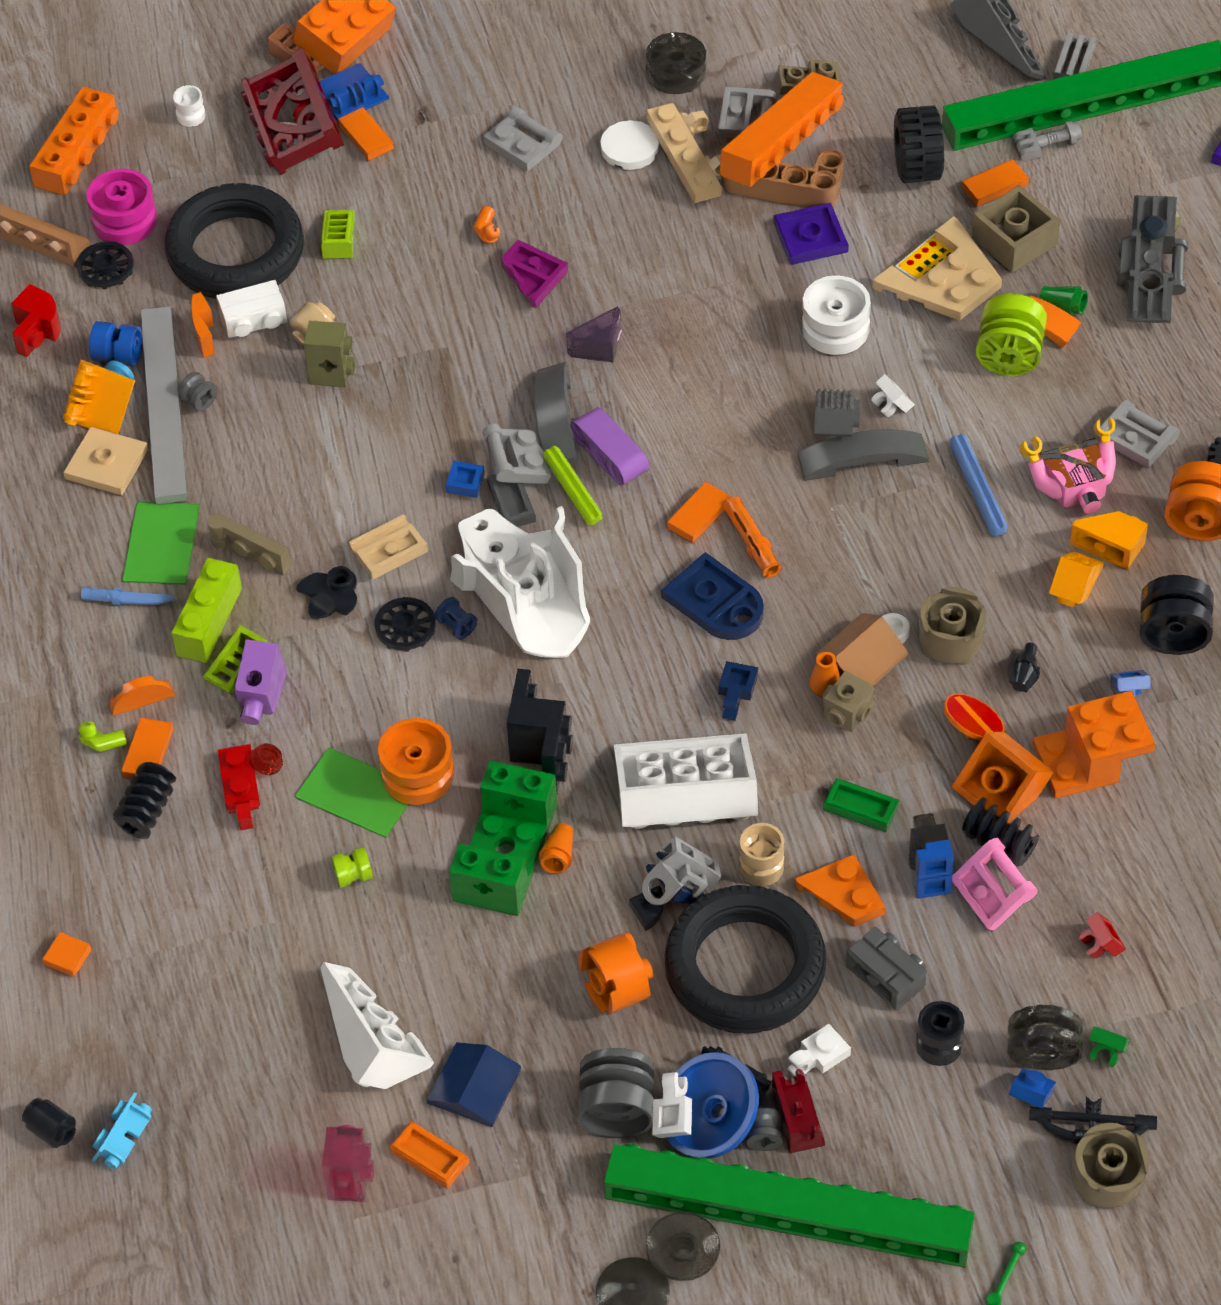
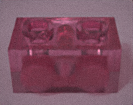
M340 1125L338 1127H327L322 1170L328 1200L365 1202L367 1182H373L374 1160H371V1143L365 1142L363 1128H356L352 1125Z

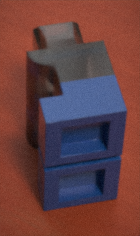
M932 813L916 815L913 817L914 828L910 829L909 866L915 871L914 888L917 899L951 894L954 855L945 823L936 825L934 814Z

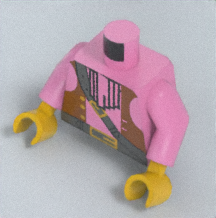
M1112 418L1108 419L1109 431H1103L1100 428V419L1096 421L1094 432L1101 438L1099 443L1096 438L1039 453L1042 449V441L1039 437L1034 436L1031 438V443L1034 447L1033 451L1028 448L1025 440L1021 442L1019 452L1030 460L1028 467L1035 487L1052 499H1056L1061 507L1068 508L1080 504L1086 514L1098 511L1101 508L1099 499L1105 496L1106 486L1112 482L1116 466L1114 441H1110V434L1115 429V421Z

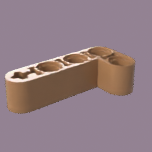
M834 149L824 150L818 155L814 168L780 162L751 187L723 177V187L731 194L808 208L826 203H831L834 207L843 184L844 156L841 152Z

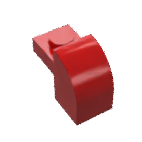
M28 284L11 303L15 322L19 325L12 332L18 354L28 357L35 348H38L44 338L55 342L61 332V324L54 298L48 292Z

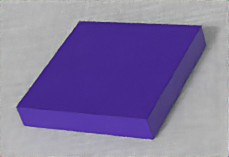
M831 203L773 215V223L790 265L848 253L849 251L848 242Z

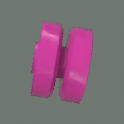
M125 168L114 169L100 174L88 187L87 203L91 213L93 230L100 239L105 242L110 241L122 245H130L144 240L153 232L157 224V211L153 199L152 185L146 176L135 170Z

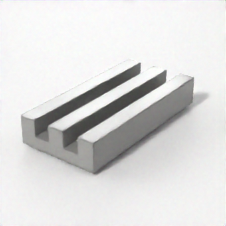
M1068 32L1054 72V79L1073 75L1082 48H1086V52L1079 73L1086 72L1096 45V38L1090 37L1089 41L1085 40L1084 35L1073 38L1074 33ZM1071 46H1075L1067 72L1062 74Z

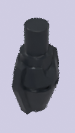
M1034 643L1025 644L1023 652L1020 655L1015 654L1008 664L1009 683L1012 684L1013 689L1016 691L1027 693L1039 679L1040 667L1037 666L1036 658L1038 647Z

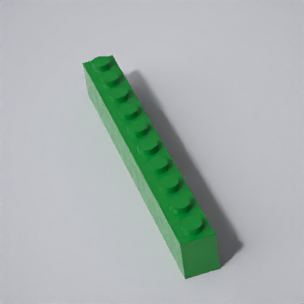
M1215 40L943 106L942 128L953 150L957 151L1010 138L1015 133L1033 128L1035 132L1064 125L1068 121L1076 122L1221 87V42Z
M635 1144L613 1145L604 1181L605 1199L963 1268H966L975 1215L974 1211H968L959 1205L942 1206L931 1204L922 1198H913L911 1200L899 1198L885 1191L873 1193L858 1190L856 1187L847 1184L839 1186L822 1183L815 1178L799 1179L788 1177L778 1171L762 1172L751 1170L741 1164H733L731 1166L719 1164L704 1157L693 1159L679 1156L672 1151L655 1152L645 1150Z

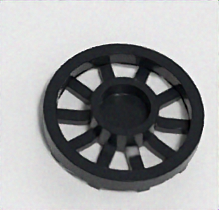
M110 241L95 243L87 247L77 260L79 277L88 286L102 287V289L123 284V281L132 275L134 268L133 256L130 250L120 243ZM104 249H105L104 252H100V253H98V254L95 253V252L98 251V250H104ZM110 249L117 250L118 252L114 255L109 251ZM123 254L128 258L117 261ZM89 255L93 257L92 262L85 261V259ZM128 264L126 269L118 267ZM82 266L93 267L89 270H82ZM96 273L92 278L87 276Z
M402 597L391 600L383 605L376 614L374 624L377 637L388 649L393 648L409 652L411 649L425 646L426 642L431 639L435 633L436 619L433 610L427 603L416 598ZM407 605H412L418 608L413 612L411 610H408ZM402 606L403 610L397 612L393 610L395 607ZM422 611L427 613V617L418 619V615ZM388 612L392 616V621L382 618ZM431 621L429 628L419 626ZM380 625L392 626V628L381 631ZM418 631L425 634L422 637H420L416 632ZM395 632V635L392 639L386 637ZM400 636L403 637V642H397ZM412 636L414 641L409 642L408 637Z

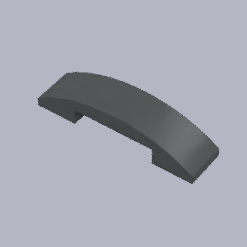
M562 362L537 370L535 376V406L543 451L552 446H557L567 461L572 463L579 460L576 436L572 430L568 389H571L569 366L567 362Z
M895 429L854 432L852 437L837 436L814 444L798 453L804 481L836 476V468L894 459H896L897 467L929 462L922 434Z

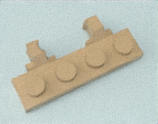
M674 103L647 109L645 118L693 202L698 203L720 197L723 189L718 181L722 178L719 175L721 154L714 156L712 159H710L709 155L704 157L693 138L695 133L703 132L707 129L708 117L704 110L691 112L689 115L687 113L679 114Z

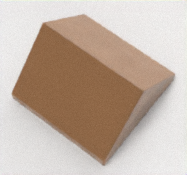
M861 613L815 654L816 658L821 652H831L836 657L840 676L847 671L875 685L908 656V651L882 616Z

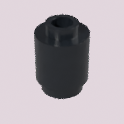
M35 1098L26 1106L22 1114V1121L26 1123V1128L53 1148L67 1145L75 1136V1118L48 1099Z

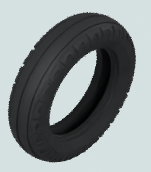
M222 184L220 187L214 186L205 189L204 192L201 191L193 195L176 210L167 227L165 252L172 271L185 286L196 293L201 292L206 297L216 299V295L276 280L277 285L285 281L294 271L300 260L304 243L303 228L294 208L276 192L254 184ZM245 217L256 219L267 224L276 234L272 247L264 255L241 265L224 266L213 264L200 258L193 250L194 241L200 232L209 225L228 218Z
M756 885L724 887L711 891V893H707L695 900L681 913L674 923L665 948L666 975L670 987L681 1005L701 1022L713 1028L732 1033L750 1034L769 1031L795 1019L810 1005L817 995L826 969L824 940L811 915L791 897L779 891ZM738 922H753L768 926L780 933L791 946L795 957L794 966L788 977L779 986L766 993L753 996H738L725 993L712 986L703 977L696 963L698 949L707 936L722 926Z

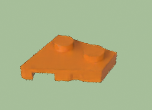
M855 854L795 878V887L798 891L803 892L806 890L819 899L821 906L829 911L838 913L841 919L853 927L885 915L886 907Z

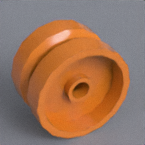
M1194 461L1179 466L1173 473L1164 517L1168 526L1176 533L1199 541L1221 539L1220 464L1208 461Z
M410 718L390 726L381 736L377 748L383 787L392 798L403 804L423 805L432 803L446 794L452 786L455 770L450 736L441 725L429 719Z

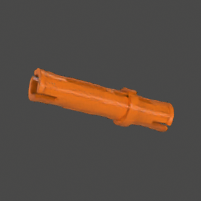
M738 496L729 498L723 504V509L747 546L746 552L748 556L756 561L765 578L775 577L780 573L782 566L771 550L772 544L768 538L762 536L755 521L744 506L742 499Z

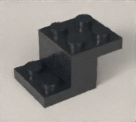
M518 668L506 723L510 761L542 765V772L555 775L558 795L560 782H566L568 763L565 762L566 754L571 755L573 735L570 734L572 716L566 715L565 701L536 698L537 684L532 683L531 670Z

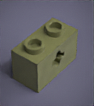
M309 320L304 340V351L310 385L346 388L349 375H354L355 357H350L353 342L352 337L347 335L346 323Z

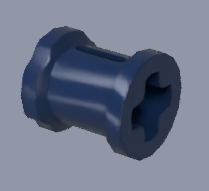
M455 597L445 599L437 607L434 614L435 619L439 623H445L453 630L452 634L459 640L469 636L477 626V617L472 613H466L460 607V602Z

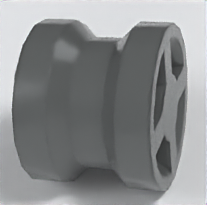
M199 372L188 374L182 380L178 389L180 398L184 401H191V405L198 411H203L210 407L218 393L217 386L210 381H205V378Z
M770 1108L758 1109L754 1124L747 1134V1145L750 1148L759 1151H769L783 1144L782 1133L778 1129L782 1124L781 1113Z

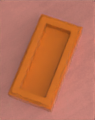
M364 107L338 119L339 127L368 161L394 149L393 141Z
M1012 159L963 180L962 189L975 205L979 207L1000 198L1019 185L1022 188L1027 186L1029 177Z
M705 481L667 522L668 529L694 543L724 511L723 504L731 496Z
M140 718L121 770L123 778L132 779L136 774L138 766L144 762L162 764L174 731L173 723Z
M412 1120L389 1146L390 1153L446 1189L453 1184L469 1164V1157Z

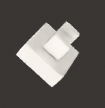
M884 374L876 382L883 391L876 393L871 401L878 407L884 401H887L886 406L881 409L885 416H892L897 406L907 413L915 405L887 375Z

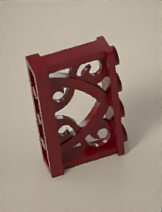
M303 48L293 52L294 57L250 79L244 78L241 80L244 87L241 96L246 106L252 109L248 112V115L255 128H259L255 134L263 148L266 147L263 156L270 168L275 166L280 175L286 173V169L330 147L335 150L344 145L315 67ZM276 86L279 89L277 90V92H275L270 88ZM300 89H304V92L300 95L292 94L293 91H295L296 94H298V91ZM264 91L269 94L266 99L259 98L260 93ZM287 98L297 104L311 102L299 114L297 125H288L276 121L278 113ZM315 115L313 120H306L308 116ZM294 138H298L296 145L292 146ZM283 142H287L286 147L288 149L280 152L279 146Z

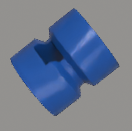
M102 321L94 323L89 339V355L92 361L110 362L115 359V361L130 366H135L138 363L142 350V330L140 326L122 324L117 328L115 323Z

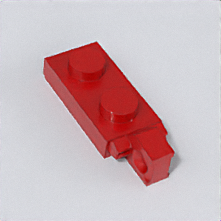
M251 744L217 749L226 809L229 814L237 813L240 830L252 829L251 810L259 809L260 800Z

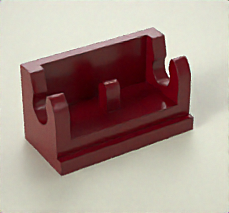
M796 1069V1076L788 1080L785 1079L782 1070L772 1072V1094L777 1111L782 1116L781 1125L790 1154L825 1146L816 1110L802 1069Z

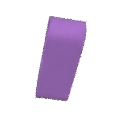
M597 407L571 422L577 442L619 485L622 486L649 470V462L643 451L601 408Z

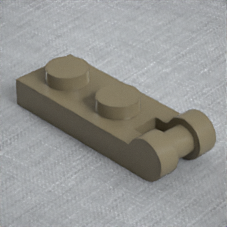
M213 514L208 518V529L211 532L210 539L214 547H228L237 555L244 558L248 557L258 562L266 570H274L282 575H285L291 568L288 547L222 514Z

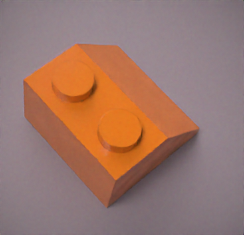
M986 732L951 787L972 805H975L982 797L987 799L986 810L993 804L998 805L996 814L998 817L1007 810L1010 812L1009 823L1038 798L1054 771L1005 732Z

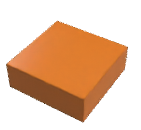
M59 932L42 960L45 966L75 977L91 952V947L89 943Z

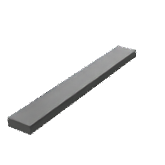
M168 306L141 310L155 501L156 504L188 501L172 308Z

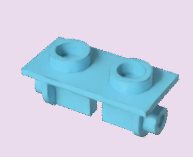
M134 1092L128 1102L121 1099L110 1116L111 1119L115 1120L110 1131L103 1128L92 1145L97 1150L91 1160L93 1163L99 1155L105 1158L104 1164L111 1169H117L118 1166H122L125 1163V1159L135 1145V1142L124 1136L127 1132L138 1139L152 1118L150 1106L145 1103H139V1105L133 1103L137 1093Z

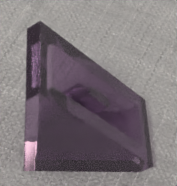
M617 306L567 332V354L573 358L613 363L622 331L620 308Z

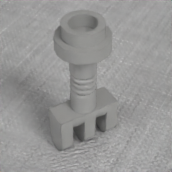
M1068 121L1065 122V129L1047 133L1046 135L1035 136L1033 128L1015 133L1013 139L1020 152L1021 159L1028 161L1041 157L1040 147L1066 140L1069 141L1070 145L1077 144V140L1082 139V132L1078 122Z

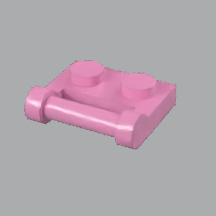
M993 838L985 843L952 875L954 885L986 928L995 931L1023 903L1034 898L1038 892L1031 881L1025 880L1004 852L1005 846L998 838ZM990 860H994L1015 888L1010 895H1008L986 866Z

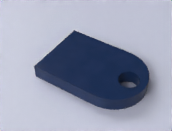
M706 552L661 590L662 599L708 633L721 639L737 640L745 638L754 633L763 620L764 604L760 593L752 585ZM739 615H748L751 617V620L742 623L736 621L735 618Z

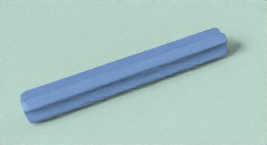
M964 434L954 435L950 439V447L989 532L994 537L1004 535L1007 532L1006 528L1008 525L971 445Z

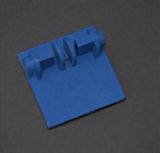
M361 63L320 81L332 114L337 120L362 107L367 110L389 99V96L381 88L384 85L382 77L379 74L376 76L374 74L370 75Z

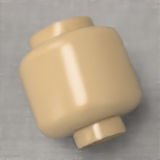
M317 301L316 304L307 302L290 320V325L294 330L291 336L304 347L309 320L334 322L333 320L336 317L320 301Z

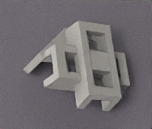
M674 836L662 846V850L669 854L659 861L643 880L642 891L645 899L654 905L667 903L683 886L690 889L693 897L697 899L706 887L713 890L720 880L719 862ZM655 878L661 879L665 884V893L661 898H656L651 893L650 886Z

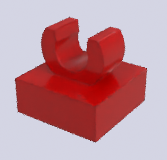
M1098 912L1086 919L1091 929L1083 931L1079 935V939L1085 944L1095 939V945L1086 951L1089 956L1099 958L1104 954L1105 950L1113 956H1117L1126 950L1111 921Z

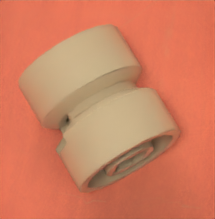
M757 823L747 827L741 834L740 871L743 878L753 885H772L783 875L785 841L783 834L777 827L767 823Z

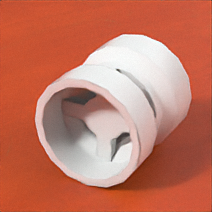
M191 85L178 88L173 94L177 121L187 127L201 124L206 116L204 105L202 104L201 90Z

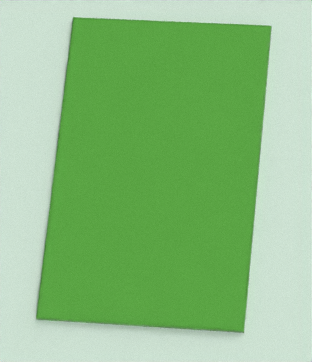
M137 502L122 582L186 584L200 504Z
M330 747L295 795V798L385 838L409 805L399 802L388 794L383 787L380 769Z

